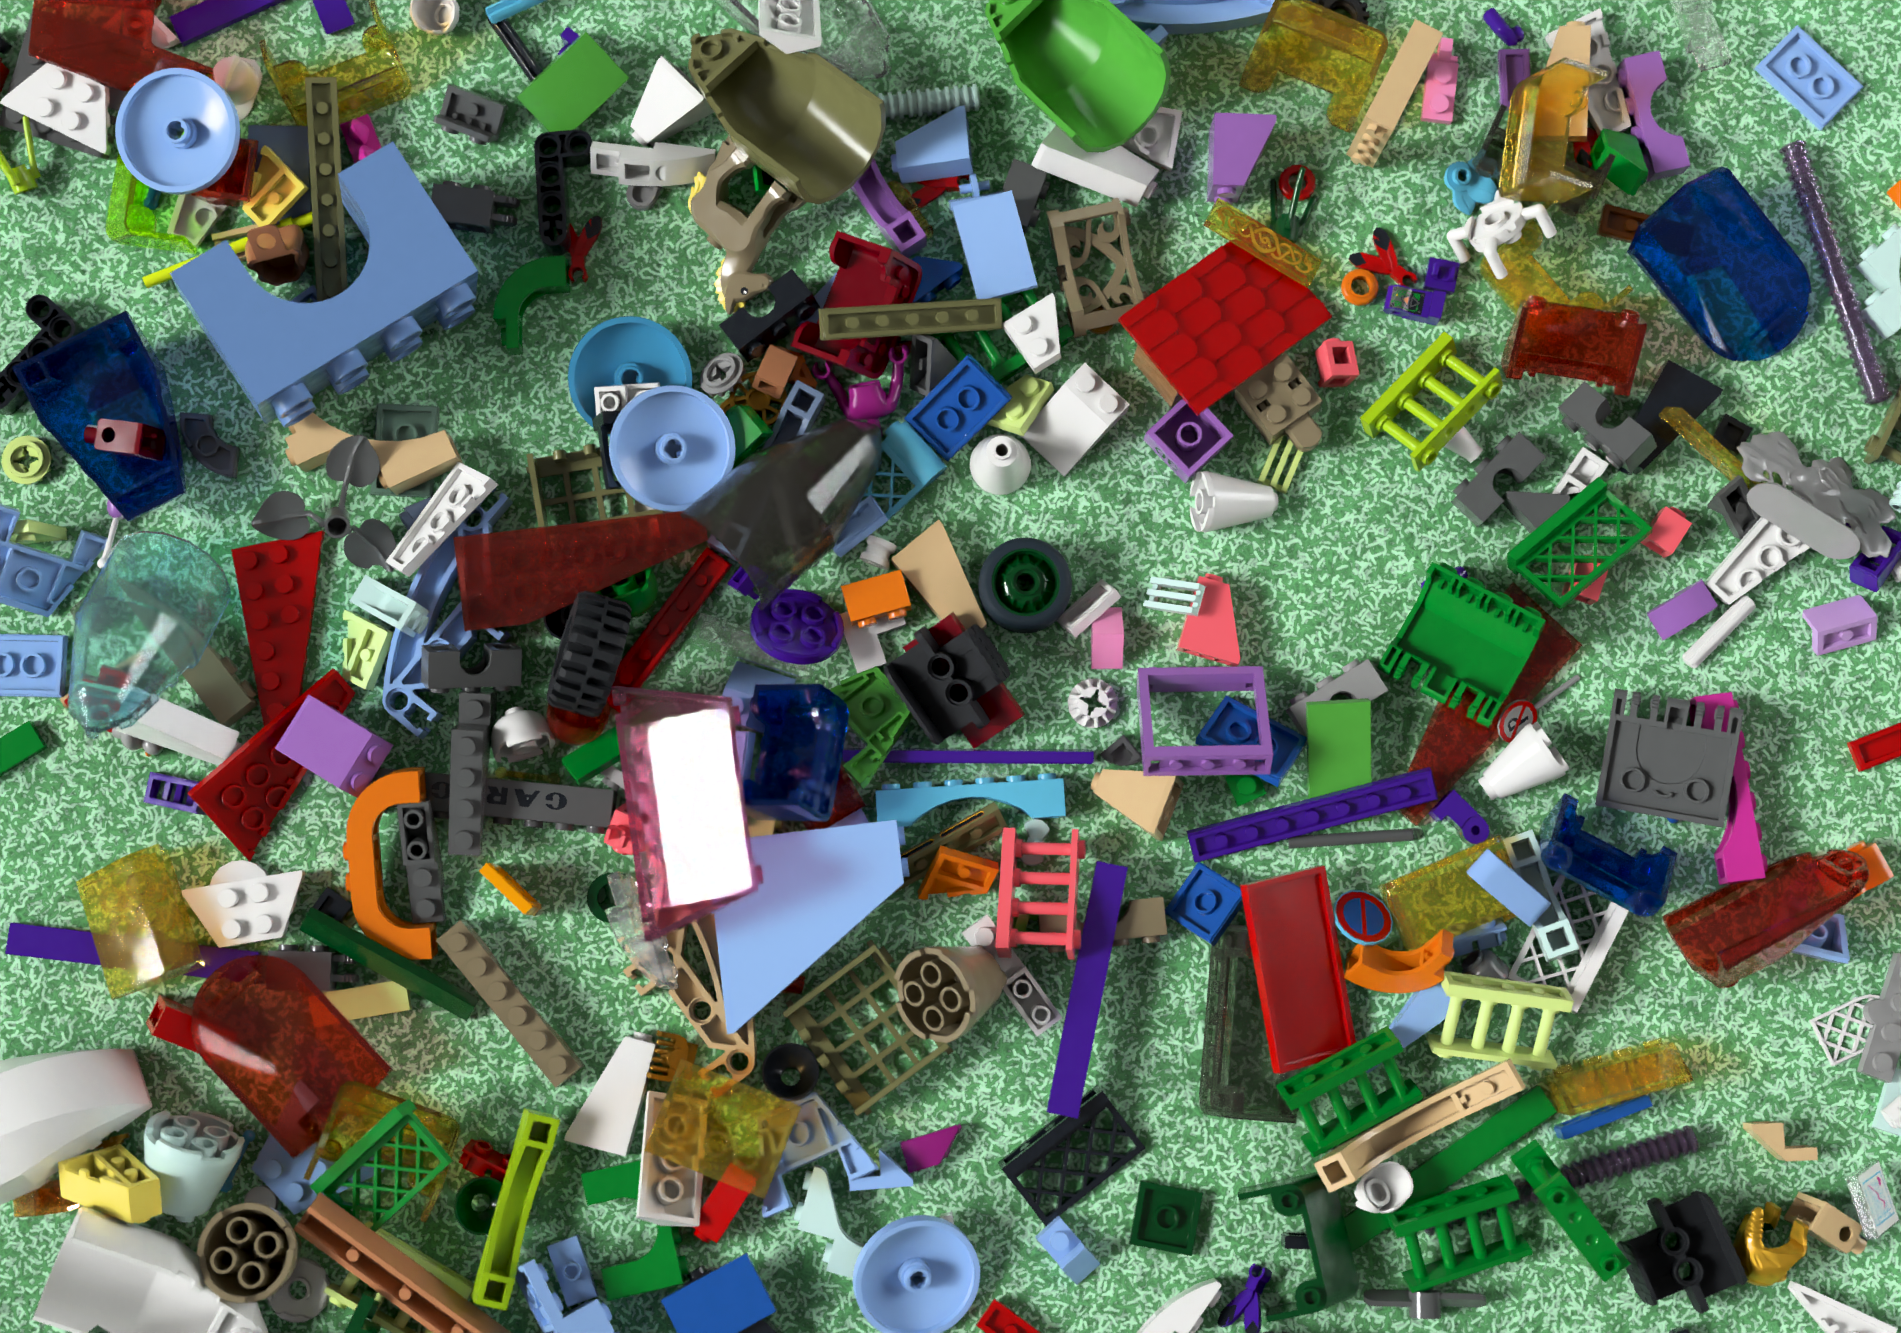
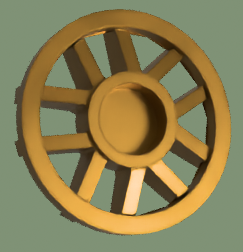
M757 371L741 376L742 383L748 380L752 386L753 378H755ZM736 384L733 387L734 392L730 391L729 396L730 407L746 402L747 406H751L756 413H762V420L768 426L776 422L780 410L771 407L770 403L781 404L782 408L787 399L786 390H784L782 398L779 400L754 388L748 391L742 384ZM739 389L744 396L735 398L736 390ZM766 412L775 415L773 418L766 421Z

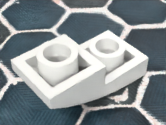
M660 382L594 387L596 416L602 411H621L637 395L649 389L660 387Z

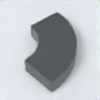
M180 412L181 434L192 455L212 472L237 479L240 448L226 444L219 438L214 429L213 416L210 414Z

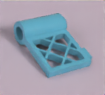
M896 421L890 425L884 432L887 437L859 464L855 465L851 462L839 473L842 479L838 483L857 505L863 501L860 497L871 495L876 498H889V509L885 513L888 519H891L947 469V465L907 421L903 423ZM884 451L892 459L891 472H874V459ZM870 464L869 471H862ZM896 465L903 473H895ZM857 475H869L868 493H857L848 483ZM873 476H890L889 494L872 493ZM895 477H908L915 487L906 495L894 494ZM894 498L901 499L893 506Z

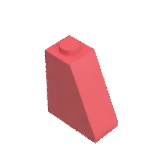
M1206 573L1205 577L1199 576L1196 580V583L1206 586L1198 616L1186 615L1176 650L1237 667L1241 658L1230 586L1223 583L1222 577Z

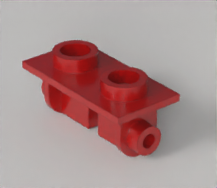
M471 1139L462 1149L463 1153L458 1161L463 1165L462 1168L478 1176H485L487 1169L492 1170L490 1177L496 1178L503 1183L511 1154L503 1155L493 1150V1146L484 1140L475 1141Z

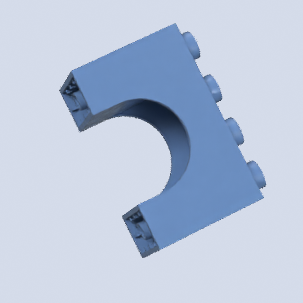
M393 141L338 173L342 203L369 245L368 258L362 272L354 283L342 293L333 298L314 303H297L278 298L264 290L253 280L227 240L170 273L181 298L265 424L275 418L279 419L284 428L298 423L316 410V406L312 402L313 395L329 385L333 386L338 395L354 389L369 378L370 374L366 367L368 366L367 362L384 352L392 363L401 360L423 344L419 335L426 326L438 320L444 330H449L468 319L476 311L472 303L477 299L475 296L477 294L478 270Z

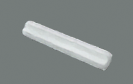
M1742 595L1683 654V661L1689 667L1697 668L1755 609V602L1748 596Z

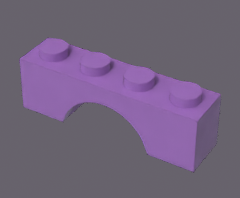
M1660 50L1624 58L1617 67L1618 73L1616 76L1619 88L1623 89L1626 107L1633 126L1631 127L1630 135L1637 137L1646 167L1648 168L1647 182L1683 174L1690 167L1683 136L1673 135L1664 131L1655 122L1651 113L1652 95L1667 80Z
M873 158L868 169L851 189L892 249L909 258L927 246V235L912 213L905 209L895 197Z

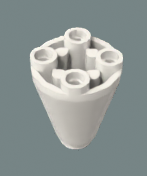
M1538 722L1527 724L1483 772L1484 776L1478 779L1491 800L1498 796L1501 799L1561 778L1566 774L1565 771L1570 769L1555 746L1551 749L1548 748L1552 742Z

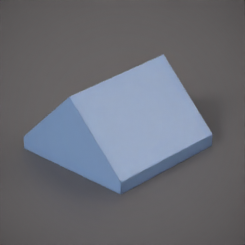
M1782 901L1772 948L1832 963L1848 964L1850 956L1844 915Z

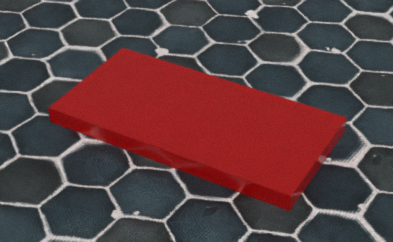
M1317 865L1241 884L1242 900L1273 1073L1282 1074L1319 1063L1356 1043L1325 865Z

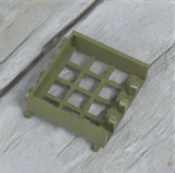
M588 444L583 446L584 450L570 453L563 449L553 451V456L536 458L533 453L526 454L528 461L526 470L527 474H530L544 557V563H542L544 570L554 568V571L567 570L572 568L573 563L584 562L585 565H596L602 563L603 558L615 556V560L629 559L634 557V552L645 551L646 554H657L664 552V547L677 546L676 539H669L665 511L654 509L635 513L633 497L624 489L606 490L601 488L598 468L603 467L600 447L597 448L595 444ZM592 469L595 491L573 495L569 473ZM563 474L566 496L544 500L540 478ZM625 493L629 514L607 518L603 496ZM597 498L600 519L578 523L574 501ZM568 503L571 524L549 528L545 507ZM657 516L661 538L640 541L637 519ZM630 521L634 542L611 546L608 525ZM601 526L605 548L582 551L579 530ZM572 531L576 553L554 557L550 535Z
M872 940L867 942L869 948L803 998L796 1003H793L791 1000L786 1002L785 1004L788 1009L782 1012L785 1018H788L798 1031V1035L803 1042L809 1046L817 1057V1061L822 1068L828 1072L836 1083L835 1085L840 1093L844 1094L852 1105L857 1116L863 1112L868 1116L872 1113L869 1107L944 1051L948 1055L953 1052L948 1043L934 1041L938 1047L919 1061L906 1043L915 1033L910 1030L901 1037L888 1019L890 1015L898 1010L896 1004L883 1012L870 993L888 979L898 991V980L894 979L896 972L890 966L894 959L884 946L878 949ZM869 956H872L885 975L866 988L852 969ZM847 973L861 992L842 1006L828 987ZM823 991L836 1008V1011L818 1024L804 1005ZM865 997L878 1017L859 1030L846 1011ZM841 1015L854 1035L835 1048L822 1029ZM883 1022L896 1041L877 1055L864 1035ZM859 1040L872 1059L853 1073L839 1053ZM901 1046L914 1065L895 1079L882 1059ZM877 1064L890 1083L871 1097L858 1080V1077Z

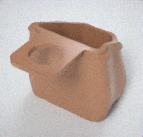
M269 224L247 232L248 241L245 245L246 266L258 274V279L261 282L279 286L297 281L306 269L310 252L300 226L292 224L278 228L274 224Z

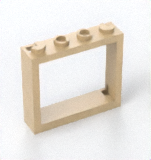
M1416 19L1414 20L1346 155L1351 157V161L1354 164L1358 165V163H1361L1366 167H1374L1435 51L1443 32Z

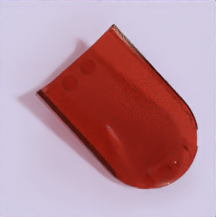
M1829 849L1827 854L1812 857L1811 851L1768 865L1767 872H1765L1766 878L1726 885L1664 915L1663 920L1671 938L1691 969L1719 989L1728 988L1736 985L1740 979L1772 965L1790 954L1862 891L1868 882L1870 872L1866 860L1855 852Z
M249 955L229 961L215 970L205 980L195 997L192 1006L191 1034L201 1058L293 1159L298 1158L326 1136L374 1092L394 1069L301 969L278 957Z

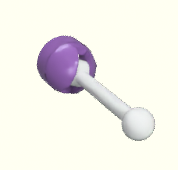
M109 495L107 511L113 520L103 556L97 562L98 567L102 570L108 569L110 566L109 555L119 520L125 519L130 515L134 505L133 500L117 495Z

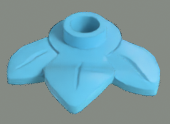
M1474 157L1467 163L1458 161L1447 167L1444 182L1452 190L1453 203L1462 213L1471 215L1476 202L1488 204L1494 201L1498 188L1495 182L1489 178L1496 169V165L1492 161L1482 157ZM1458 172H1461L1463 175V181L1458 178Z

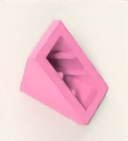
M1122 607L1108 608L1091 624V669L1123 668L1124 626Z

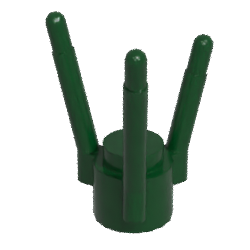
M1301 167L1299 170L1288 214H1281L1279 219L1277 213L1276 179H1271L1270 181L1271 222L1269 229L1276 234L1278 241L1296 243L1297 238H1302L1304 226L1317 201V196L1313 195L1298 223L1299 218L1295 216L1304 181L1305 167Z

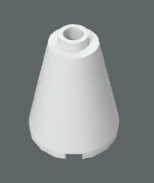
M996 434L984 438L976 445L970 457V472L974 481L984 491L994 495H1007L1019 489L1027 481L1031 470L1030 455L1026 447L1018 439L1005 434Z
M1209 471L1196 472L1192 479L1190 496H1195V508L1190 507V517L1192 525L1197 532L1206 533L1268 518L1278 508V495L1274 493L1270 486Z

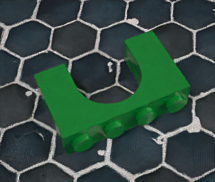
M641 1159L583 1172L581 1179L587 1206L619 1198L638 1200ZM657 1225L656 1241L647 1254L636 1259L607 1265L601 1269L607 1301L675 1286L685 1282V1275L690 1272L686 1255L681 1256L678 1243L683 1242L680 1226Z

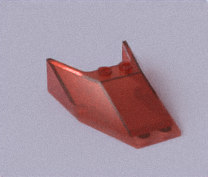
M34 0L28 50L29 56L121 91H130L136 83L147 75L168 68L194 70L215 81L213 68L159 48L152 43L155 9L161 5L162 0Z

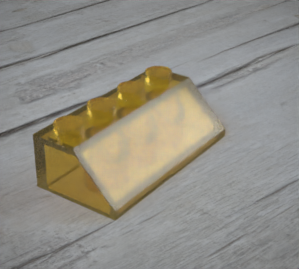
M1661 1037L1643 1041L1644 1047L1632 1050L1631 1046L1613 1050L1614 1056L1602 1059L1601 1054L1582 1059L1584 1065L1572 1068L1571 1063L1557 1066V1069L1553 1070L1552 1074L1545 1075L1557 1113L1569 1116L1694 1080L1674 1043L1662 1042Z

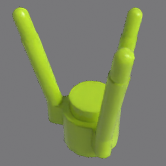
M23 116L22 119L30 169H27L25 164L11 168L0 150V168L7 177L15 195L37 188L38 184L35 179L42 177L37 167L29 117Z

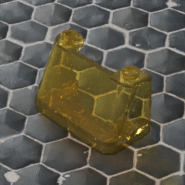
M1501 835L1490 837L1476 845L1377 886L1386 907L1391 913L1393 923L1406 951L1423 946L1442 929L1453 933L1455 937L1499 917H1503L1504 921L1517 917L1466 873L1487 848L1512 868Z

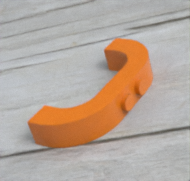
M425 767L395 770L370 784L359 795L352 806L347 821V842L343 844V857L349 863V873L346 874L345 885L347 892H351L352 908L359 927L366 937L411 960L432 959L438 953V943L436 941L437 926L436 922L412 924V922L400 919L389 909L384 897L379 824L383 813L388 807L395 804L420 803L427 798Z

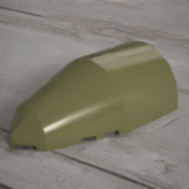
M733 28L722 29L721 34L701 37L700 33L692 36L690 40L692 44L691 58H689L688 62L689 72L731 141L743 156L805 202L818 205L834 200L846 192L868 169L880 148L886 128V110L883 100L818 54L808 52V54L800 52L785 54L773 44L767 43L766 39Z

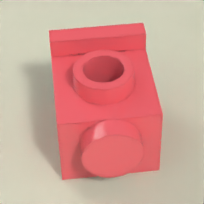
M1330 338L1323 341L1322 345L1315 351L1320 380L1318 381L1319 388L1345 387L1360 375L1353 341H1340L1339 338Z

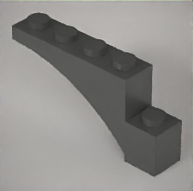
M481 688L478 692H459V721L451 729L449 855L480 856L482 854L485 793L491 749L490 737L496 720L497 690Z

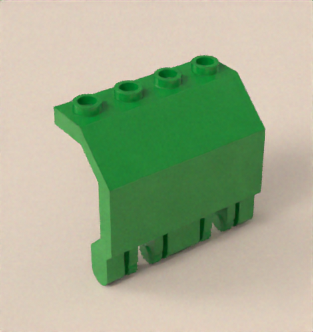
M1432 562L1426 571V581L1416 603L1398 634L1388 646L1377 669L1390 675L1402 655L1403 657L1393 674V678L1400 680L1411 661L1421 665L1418 672L1414 675L1410 687L1417 690L1430 670L1431 672L1420 690L1421 693L1445 705L1456 685H1458L1448 707L1454 710L1460 705L1466 690L1474 693L1477 697L1469 706L1467 717L1474 719L1484 700H1487L1476 722L1489 728L1525 667L1544 629L1546 620L1541 618L1542 614L1539 611L1525 606L1523 609L1514 604V600L1510 596L1502 592H1497L1496 594L1485 589V585L1481 581L1469 577L1467 580L1459 576L1457 570L1446 563L1438 565Z

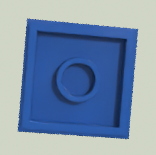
M1198 862L1166 907L1165 915L1207 943L1215 946L1243 906L1241 888L1206 865Z

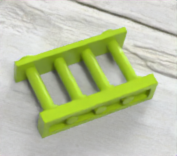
M1443 332L1360 417L1364 431L1373 439L1380 432L1386 431L1413 452L1410 454L1414 469L1418 472L1425 465L1433 463L1438 452L1489 399L1493 400L1498 396L1503 386L1500 370L1496 367L1484 377L1456 357L1457 350L1454 339L1446 332ZM1449 366L1476 387L1465 398H1462L1434 378L1443 367ZM1422 389H1430L1455 408L1444 420H1441L1414 400V397ZM1401 410H1408L1434 430L1421 442L1392 420Z

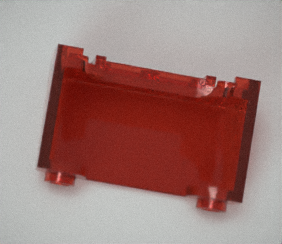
M1529 295L1528 299H1523L1520 302L1503 351L1501 365L1506 378L1521 380L1525 371H1527L1530 377H1535L1536 373L1594 381L1596 387H1603L1604 383L1614 386V394L1630 396L1648 325L1640 317V313L1634 310L1622 309L1621 312L1547 302V299L1544 297Z

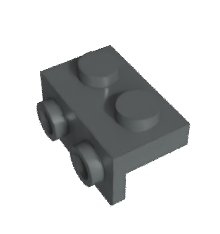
M449 84L441 112L434 116L433 122L442 125L441 129L451 134H459L461 132L469 135L470 141L487 145V142L490 143L498 140L508 105L460 86Z

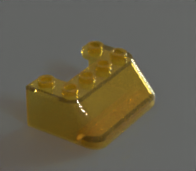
M1274 0L1244 68L1239 86L1254 93L1265 92L1271 87L1278 71L1333 94L1326 113L1330 124L1350 133L1386 53L1388 40L1380 30L1309 0Z

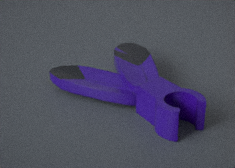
M1255 1263L1251 1265L1249 1277L1245 1285L1247 1289L1239 1293L1221 1311L1217 1322L1220 1327L1233 1324L1244 1313L1245 1332H1260L1261 1301L1259 1294H1262L1266 1283L1270 1281L1272 1276L1271 1270L1266 1267L1261 1268V1266Z

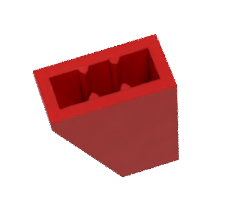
M161 994L146 1021L152 1036L221 1063L225 1062L227 1056H233L239 1043V1039L236 1038L238 1034L234 1028Z
M735 1158L729 1164L702 1206L699 1226L693 1227L696 1229L694 1235L708 1244L711 1240L718 1243L761 1175Z

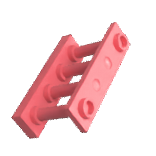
M1003 828L995 946L999 958H1011L1012 947H1017L1018 944L1066 946L1068 960H1075V949H1081V930H1076L1080 859H1085L1086 841L1080 840L1078 829H1072L1071 843L1023 842V839H1018L1016 828ZM1023 855L1071 856L1070 873L1021 872V868H1017V858H1022ZM1021 884L1069 885L1068 903L1020 901L1019 898H1015L1016 887H1021ZM1019 914L1067 915V933L1018 932L1017 928H1013L1014 917H1019Z

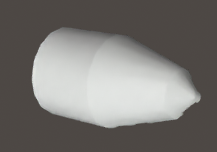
M83 1206L79 1209L64 1239L32 1319L71 1333H89L97 1325L110 1333H268L258 1303L230 1302L214 1294L203 1281L205 1279L200 1269L199 1256L179 1239L134 1223L130 1224Z

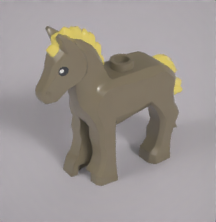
M728 136L722 142L715 161L708 168L707 176L698 171L697 176L694 177L695 187H691L688 208L694 221L709 235L706 238L707 241L717 249L721 250L724 248L726 251V256L721 261V267L716 272L718 279L715 281L714 286L717 287L716 294H719L718 301L723 304L726 312L731 315L738 311L739 308H745L747 301L752 300L760 293L769 291L767 287L774 283V279L767 273L756 274L751 271L758 262L761 252L769 242L771 234L778 228L783 218L790 212L798 210L807 202L775 180L750 215L729 202V181L742 170L751 169L755 164L739 152Z

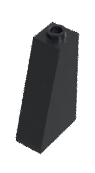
M1671 360L1666 361L1658 370L1632 418L1652 434L1657 447L1632 473L1637 475L1644 470L1681 434L1677 428L1683 429L1680 426L1682 425L1686 429L1721 395L1723 389ZM1669 419L1677 422L1675 427L1671 426L1672 424ZM1623 467L1618 469L1622 473L1632 475V473L1628 472Z

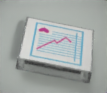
M1879 1160L1865 1163L1846 1177V1182L1867 1240L1879 1238L1899 1222Z

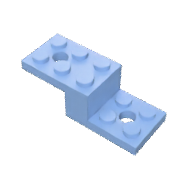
M533 1259L517 1266L516 1281L542 1333H615L610 1323V1320H612L611 1312L604 1302L600 1304L598 1299L587 1301L562 1315L560 1311L564 1309L563 1304L555 1292L551 1294L546 1284L549 1277L541 1263L536 1264Z

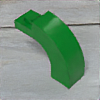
M549 256L530 261L515 270L502 285L495 301L493 319L498 326L506 325V328H501L502 346H506L511 355H523L522 321L530 303L546 294L570 293L569 262L566 256Z

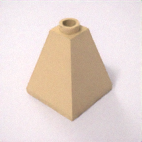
M1102 769L1101 773H1095L1090 789L1094 790L1093 793L1152 837L1162 841L1184 783L1178 776H1143V771Z

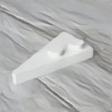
M1790 1280L1787 1288L1825 1333L1897 1332L1898 1328L1794 1281Z

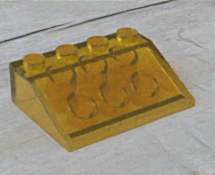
M160 844L128 854L76 882L112 1000L205 967L169 852Z
M681 1059L644 1151L765 1199L802 1107Z

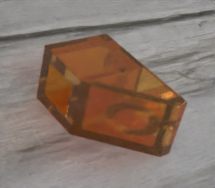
M59 1179L49 1180L40 1188L13 1199L14 1217L54 1214L80 1208V1204L61 1197Z

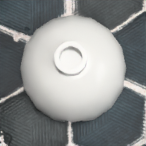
M513 707L506 710L505 716L501 717L494 725L490 737L491 748L497 762H501V757H507L508 763L538 756L543 754L540 748L549 744L551 749L556 743L549 722L540 713L532 710H523V707Z

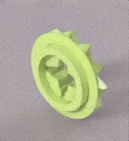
M21 436L12 440L5 447L1 459L2 468L7 477L16 483L26 485L43 481L46 473L51 471L50 464L53 457L48 449L49 446L33 436ZM27 451L31 457L38 459L30 463L28 470L25 465L17 463L26 458Z

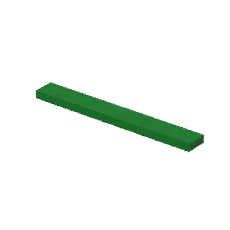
M1539 1085L1534 1086L1411 1170L1409 1174L1413 1179V1191L1401 1207L1434 1197L1554 1115L1557 1111ZM1358 1207L1344 1216L1352 1252L1390 1227L1386 1214H1375Z

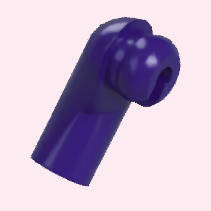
M1491 8L1484 13L1483 20L1507 46H1517V42L1523 41L1524 32L1521 27L1514 26L1510 28L1495 8Z

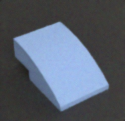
M1012 190L952 206L977 299L1001 298L1037 288L1030 254Z

